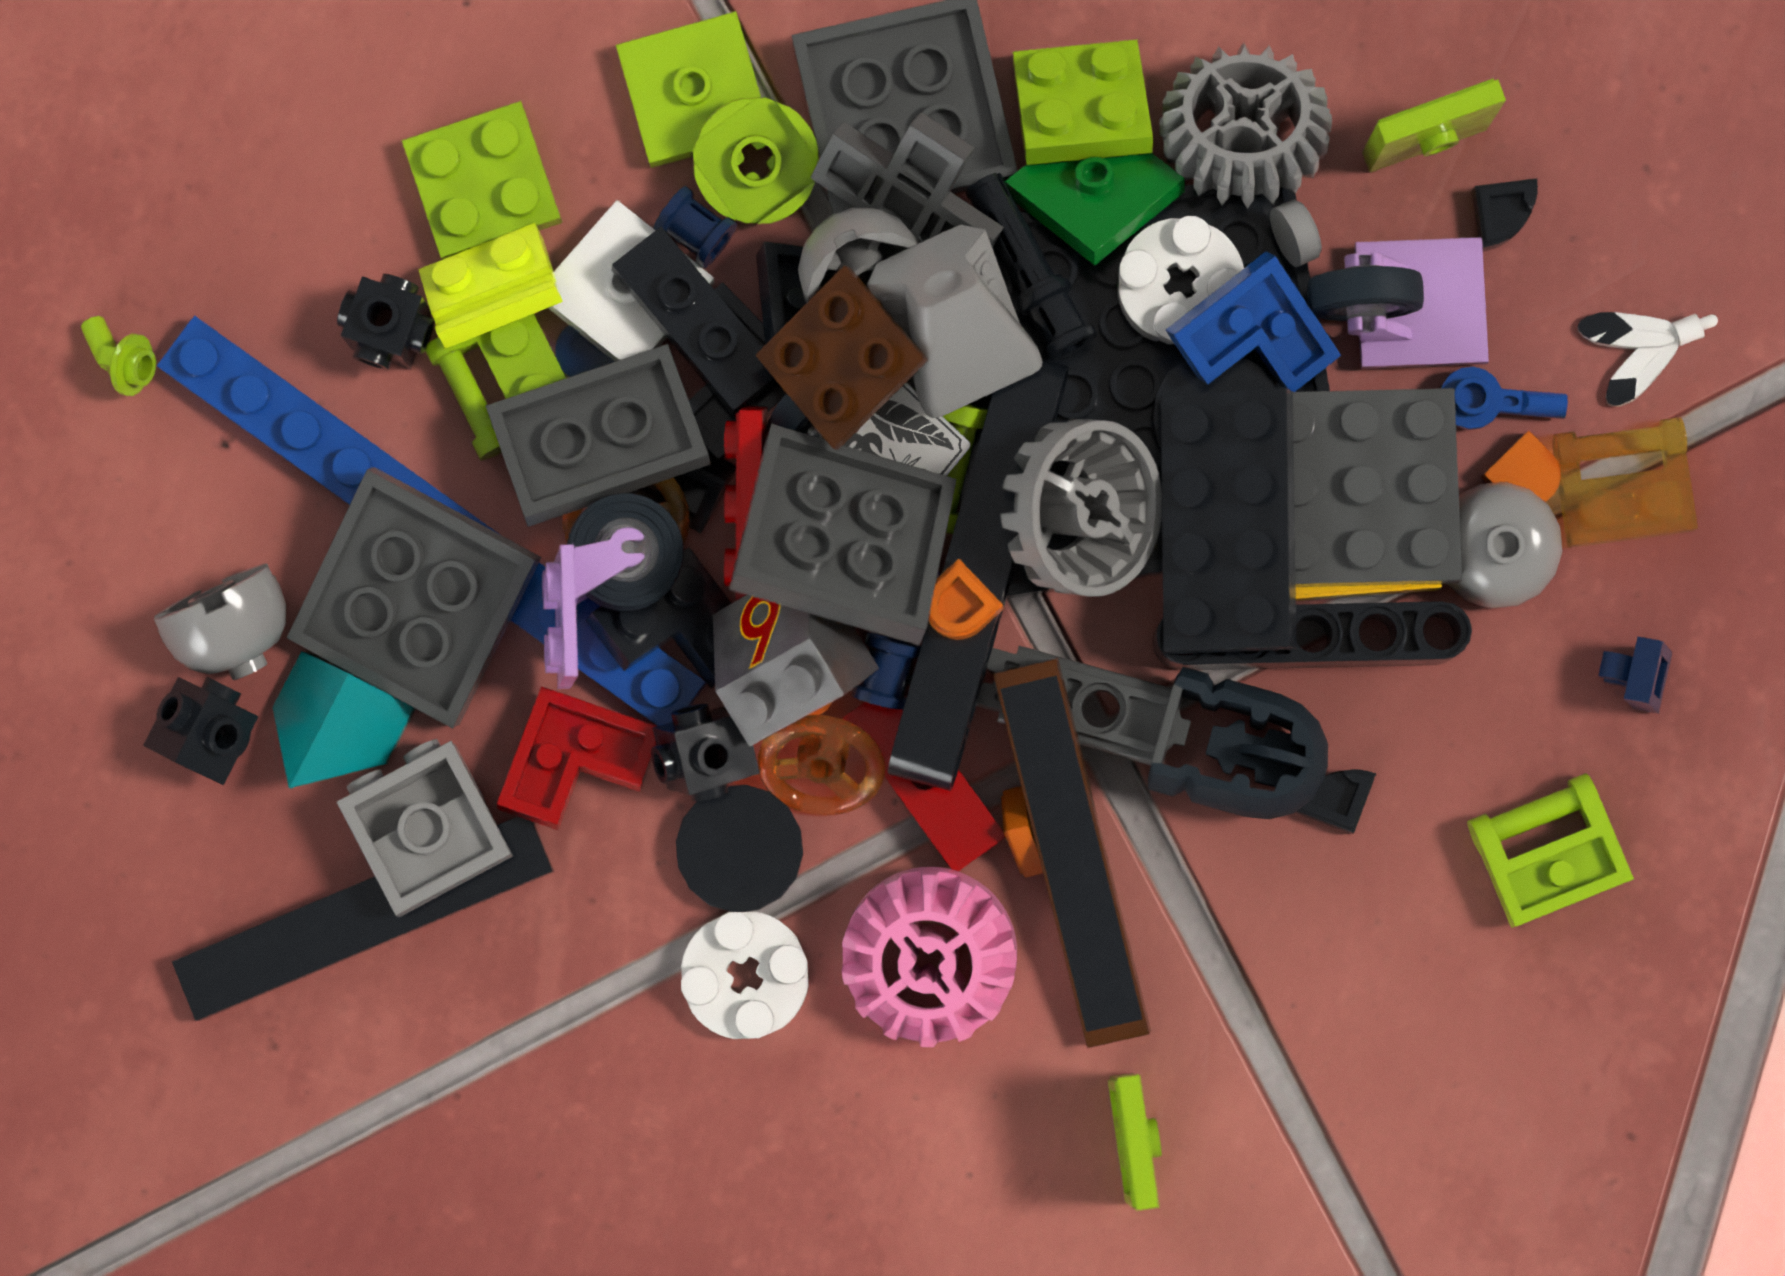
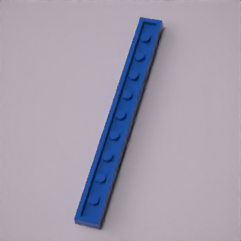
M195 315L157 364V367L348 505L351 504L366 470L376 467L496 532ZM539 563L511 622L544 645V636L548 635V627H555V609H543L542 572L546 570V567ZM589 598L577 604L578 670L656 726L673 722L671 717L673 711L693 704L706 686V681L659 648L626 671H623L586 622L589 615L600 606Z

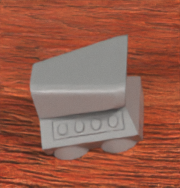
M960 224L876 263L868 282L871 293L928 359L909 379H914L917 397L927 416L931 418L942 417L1028 377L1041 369L1043 361L1039 349L1019 323L985 229Z

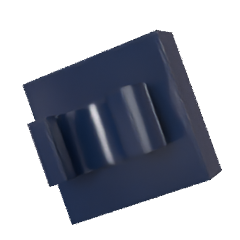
M1638 636L1633 657L1604 651L1598 676L1604 678L1605 683L1626 687L1624 700L1633 709L1659 714L1673 652L1663 641Z

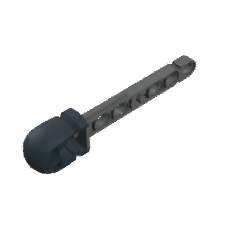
M1020 645L1017 654L995 648L992 649L987 667L988 672L991 674L1058 657L1080 745L1151 765L1148 776V790L1169 796H1175L1185 790L1190 800L1194 803L1244 817L1270 820L1298 811L1315 797L1324 781L1328 767V742L1320 722L1301 703L1280 693L1230 679H1225L1214 685L1208 673L1183 667L1176 676L1173 688ZM913 675L908 676L906 686L910 687ZM995 680L993 684L983 683L977 706L1000 712L997 722L1006 724ZM1096 692H1107L1113 695L1120 707L1116 721L1104 728L1088 724L1082 714L1084 701ZM1182 697L1199 701L1203 709L1215 712L1219 708H1224L1250 716V725L1256 730L1264 729L1267 723L1271 722L1291 731L1289 734L1270 728L1265 737L1261 738L1245 733V721L1238 719L1226 728L1213 726L1205 755L1217 759L1223 773L1230 775L1236 765L1255 770V782L1275 787L1274 791L1250 788L1249 777L1244 774H1236L1232 781L1228 782L1201 775L1198 767L1184 764L1180 768L1163 764L1167 750L1173 745L1184 747L1191 721L1182 719L1179 712Z

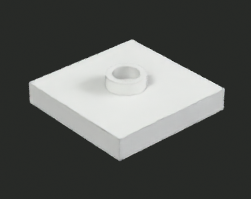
M618 200L615 201L554 271L556 284L563 302L548 308L614 362L660 347L667 339L665 334L611 271L614 262L655 232L651 226ZM687 256L708 283L713 286L714 277Z

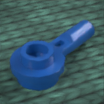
M1474 366L1460 368L1451 373L1441 386V388H1454L1456 427L1465 430L1485 427L1495 419L1498 413L1565 419L1567 413V394L1502 389L1492 374L1485 369Z

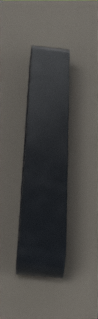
M1043 359V364L1039 371L992 394L942 571L944 573L956 560L960 559L1003 606H1005L1016 567L1007 544L1019 534L1016 531L1003 528L1000 514L1014 511L1015 493L1002 488L1007 475L1023 474L1024 471L1014 460L1025 442H1035L1034 439L1043 426L1049 423H1056L1069 373V366ZM1003 610L976 635L961 640L950 639L940 635L928 621L894 741L888 774L948 791L952 790Z

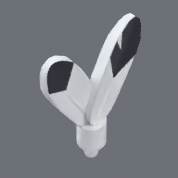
M1599 312L1582 319L1577 328L1582 337L1593 344L1613 348L1637 349L1620 366L1610 379L1606 392L1607 404L1612 407H1620L1636 400L1644 393L1668 365L1678 347L1705 337L1704 330L1716 326L1718 318L1711 314L1699 319L1695 313L1670 323L1664 319L1618 312Z

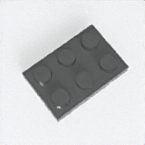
M668 344L486 405L528 527L588 507L603 497L629 493L711 465L709 454Z

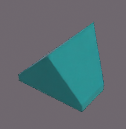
M301 651L272 707L289 789L384 764L387 765L416 708L337 667Z

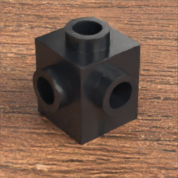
M383 274L380 282L362 276L357 292L347 291L339 309L337 325L343 327L340 336L352 350H355L353 354L354 359L387 371L391 363L411 370L416 354H423L425 352L434 328V318L430 317L431 312L428 304L422 296L416 295L419 286L403 278ZM380 307L392 310V318L388 324L384 326L374 325Z
M178 677L171 692L161 701L157 710V719L143 746L187 769L224 785L237 758L246 750L250 741L251 731L259 716L236 705L241 693L209 677H206L201 688Z
M708 704L683 707L671 713L673 722L653 727L657 746H653L651 749V759L658 779L663 784L666 783L669 790L691 795L692 801H704L723 796L729 792L728 783L760 774L753 745L748 746L727 709L723 706L712 710L709 709Z

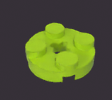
M766 97L739 98L719 107L701 126L692 149L694 177L704 198L723 216L744 223H774L790 216L806 202L815 183L810 177L818 163V145L811 128L792 108ZM750 143L757 150L767 145L772 151L773 155L766 161L770 172L762 178L754 171L743 175L738 168V165L745 159L741 150Z

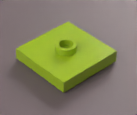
M737 11L616 45L650 168L693 157L692 149L701 126L719 107L739 98L761 97Z
M1493 78L1378 120L1362 152L1369 172H1374L1420 154L1426 157L1441 153L1457 145L1459 140L1486 131L1506 101L1499 80L1494 81Z
M1129 1073L1110 1076L1108 1087L1125 1202L1136 1211L1159 1208L1152 1158L1162 1156L1156 1118L1146 1119L1139 1074Z

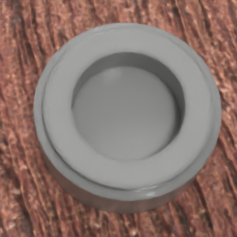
M1293 199L1270 210V223L1274 237L1281 252L1291 265L1299 267L1320 256L1322 246L1317 226L1311 214L1301 202Z

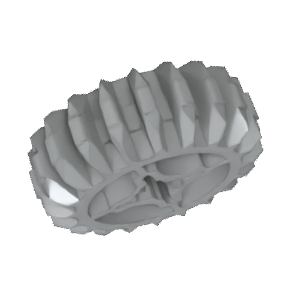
M1243 42L1237 55L1228 56L1218 46L1213 54L1212 63L1195 57L1190 73L1178 72L1173 82V91H1167L1164 97L1163 117L1160 118V136L1163 137L1164 154L1167 162L1175 163V171L1183 176L1185 180L1194 179V189H1196L1198 196L1211 189L1217 190V199H1219L1221 205L1231 195H1239L1248 209L1254 200V195L1263 194L1274 204L1275 200L1279 197V187L1296 194L1301 186L1302 177L1314 178L1319 168V159H1324L1329 149L1330 137L1328 133L1331 132L1332 115L1329 113L1330 109L1327 108L1328 97L1325 93V88L1315 87L1316 78L1313 76L1312 69L1297 71V62H1295L1293 54L1281 61L1274 60V53L1270 45L1261 55H1251ZM1210 109L1215 114V118L1211 120V127L1201 133L1196 123ZM1290 118L1295 129L1282 142L1277 136V131L1280 129V123Z

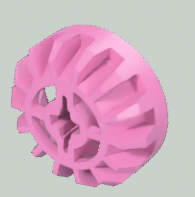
M919 867L904 870L878 883L858 904L842 942V978L844 985L848 984L855 999V1008L863 1018L868 1016L882 1027L885 1036L893 1040L903 1037L919 1041L920 1047H934L938 1042L955 1038L959 1042L971 1037L974 1031L988 1020L992 1021L1000 1012L1002 1004L1012 988L1017 965V942L1014 928L1001 902L987 887L974 878L961 872L941 867ZM921 920L941 922L953 928L958 934L954 936L945 927L936 924L923 925ZM892 938L901 950L898 959V972L901 977L888 986L883 974L882 956L888 940ZM965 942L969 947L972 957V975L966 988H964L966 979L957 969L959 947ZM920 947L928 954L937 949L942 953L938 970L930 963L921 968L916 964ZM908 986L922 994L935 993L944 1005L934 1008L917 1007L901 1000L896 994Z

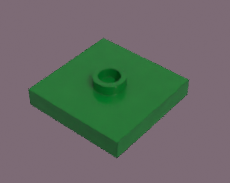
M1153 153L1105 158L1089 157L1084 160L1025 165L1005 181L1016 204L1093 265L1099 263L1185 192V178Z

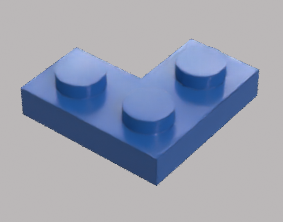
M1264 252L1165 330L1198 379L1207 385L1254 348L1280 387H1287L1293 392H1296L1341 356L1276 256L1269 252Z

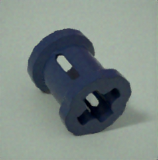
M684 186L674 194L661 211L653 229L656 231L662 227L669 236L696 255V263L699 266L707 268L729 243L737 228V223L728 217L724 220L720 219L694 199V192L687 186Z
M867 633L865 644L870 647L869 653L879 669L863 680L861 684L855 686L851 696L874 705L903 710L907 699L904 696L912 660L919 656L921 646L882 634Z

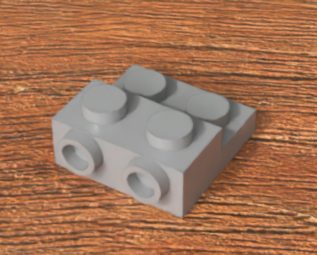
M434 739L419 745L404 755L403 758L407 763L406 765L386 776L379 769L359 777L346 787L350 795L337 801L344 818L397 917L405 915L513 857L486 805L480 789L457 746L452 741L441 746L438 739Z

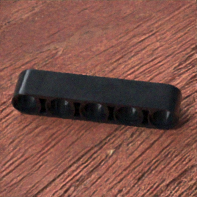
M1443 601L1297 604L1296 625L1300 621L1305 620L1315 621L1320 624L1327 636L1324 650L1316 653L1307 652L1300 648L1296 642L1297 649L1264 650L1253 654H1246L1240 651L1193 653L1186 656L1169 654L1164 652L1163 619L1154 631L1152 644L1154 653L1160 662L1175 670H1181L1183 667L1194 670L1438 665L1448 662L1465 650L1471 639L1472 627L1470 619L1463 609L1453 603ZM1428 618H1442L1452 627L1454 639L1449 649H1435L1427 643L1424 638L1423 627ZM1376 619L1386 625L1391 637L1390 644L1386 650L1373 651L1363 645L1359 637V627L1363 620Z

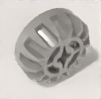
M1069 419L1067 423H1049L1039 430L1034 439L1035 442H1025L1016 454L1014 460L1024 471L1023 474L1007 475L1002 488L1015 493L1014 511L1000 514L1003 528L1019 533L1007 544L1009 552L1015 563L1024 565L1028 579L1037 586L1053 588L1056 593L1099 597L1114 593L1129 584L1140 573L1149 560L1157 542L1162 521V487L1156 464L1141 439L1131 430L1118 423L1086 419ZM1062 460L1069 463L1064 477L1048 471L1053 462ZM1052 534L1077 536L1071 544L1058 550L1047 548Z

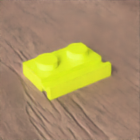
M535 223L418 269L429 309L435 320L436 333L445 349L563 302L543 237Z

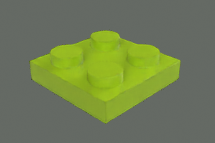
M1138 39L1013 51V70L1026 165L1084 160L1089 157L1105 158L1153 153V134Z
M521 101L402 140L442 260L532 223L537 225L539 231L563 223Z

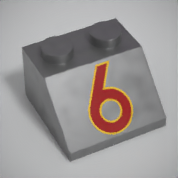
M750 595L742 597L713 615L715 690L749 747L845 695L879 669L856 629L849 624Z

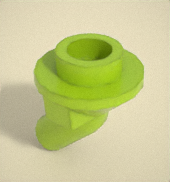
M91 317L82 323L81 330L96 362L102 369L108 371L113 387L119 394L134 396L150 383L156 370V357L150 341L144 335L131 333L116 345L103 317Z

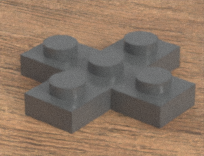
M922 112L910 124L895 154H892L843 121L832 134L810 177L855 208H875L899 218L920 243L961 224L985 229L993 247L1004 228L951 193L954 184L975 147Z

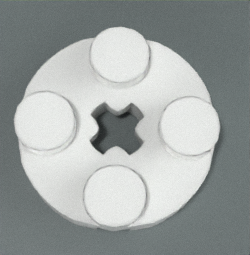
M1186 216L1181 219H1166L1156 222L1142 230L1130 242L1120 263L1117 297L1121 310L1131 326L1142 336L1155 342L1159 340L1166 344H1174L1165 330L1244 269L1241 257L1234 244L1224 233L1208 225L1199 217ZM1178 267L1182 272L1190 269L1197 278L1192 283V288L1195 292L1193 296L1185 298L1180 291L1174 292L1171 295L1168 294L1164 286L1170 280L1169 269Z
M729 912L708 922L691 939L681 964V991L693 1015L711 1031L731 1039L761 1038L783 1028L799 1012L808 992V960L798 938L782 922L759 912ZM749 957H752L760 963L756 969V974L763 979V982L757 990L747 986L739 994L731 988L734 977L727 972L728 967L733 961L744 964Z

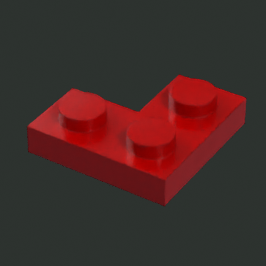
M541 686L497 801V809L559 830L580 772L641 792L652 762L651 749L653 746H657L653 727H656V725Z

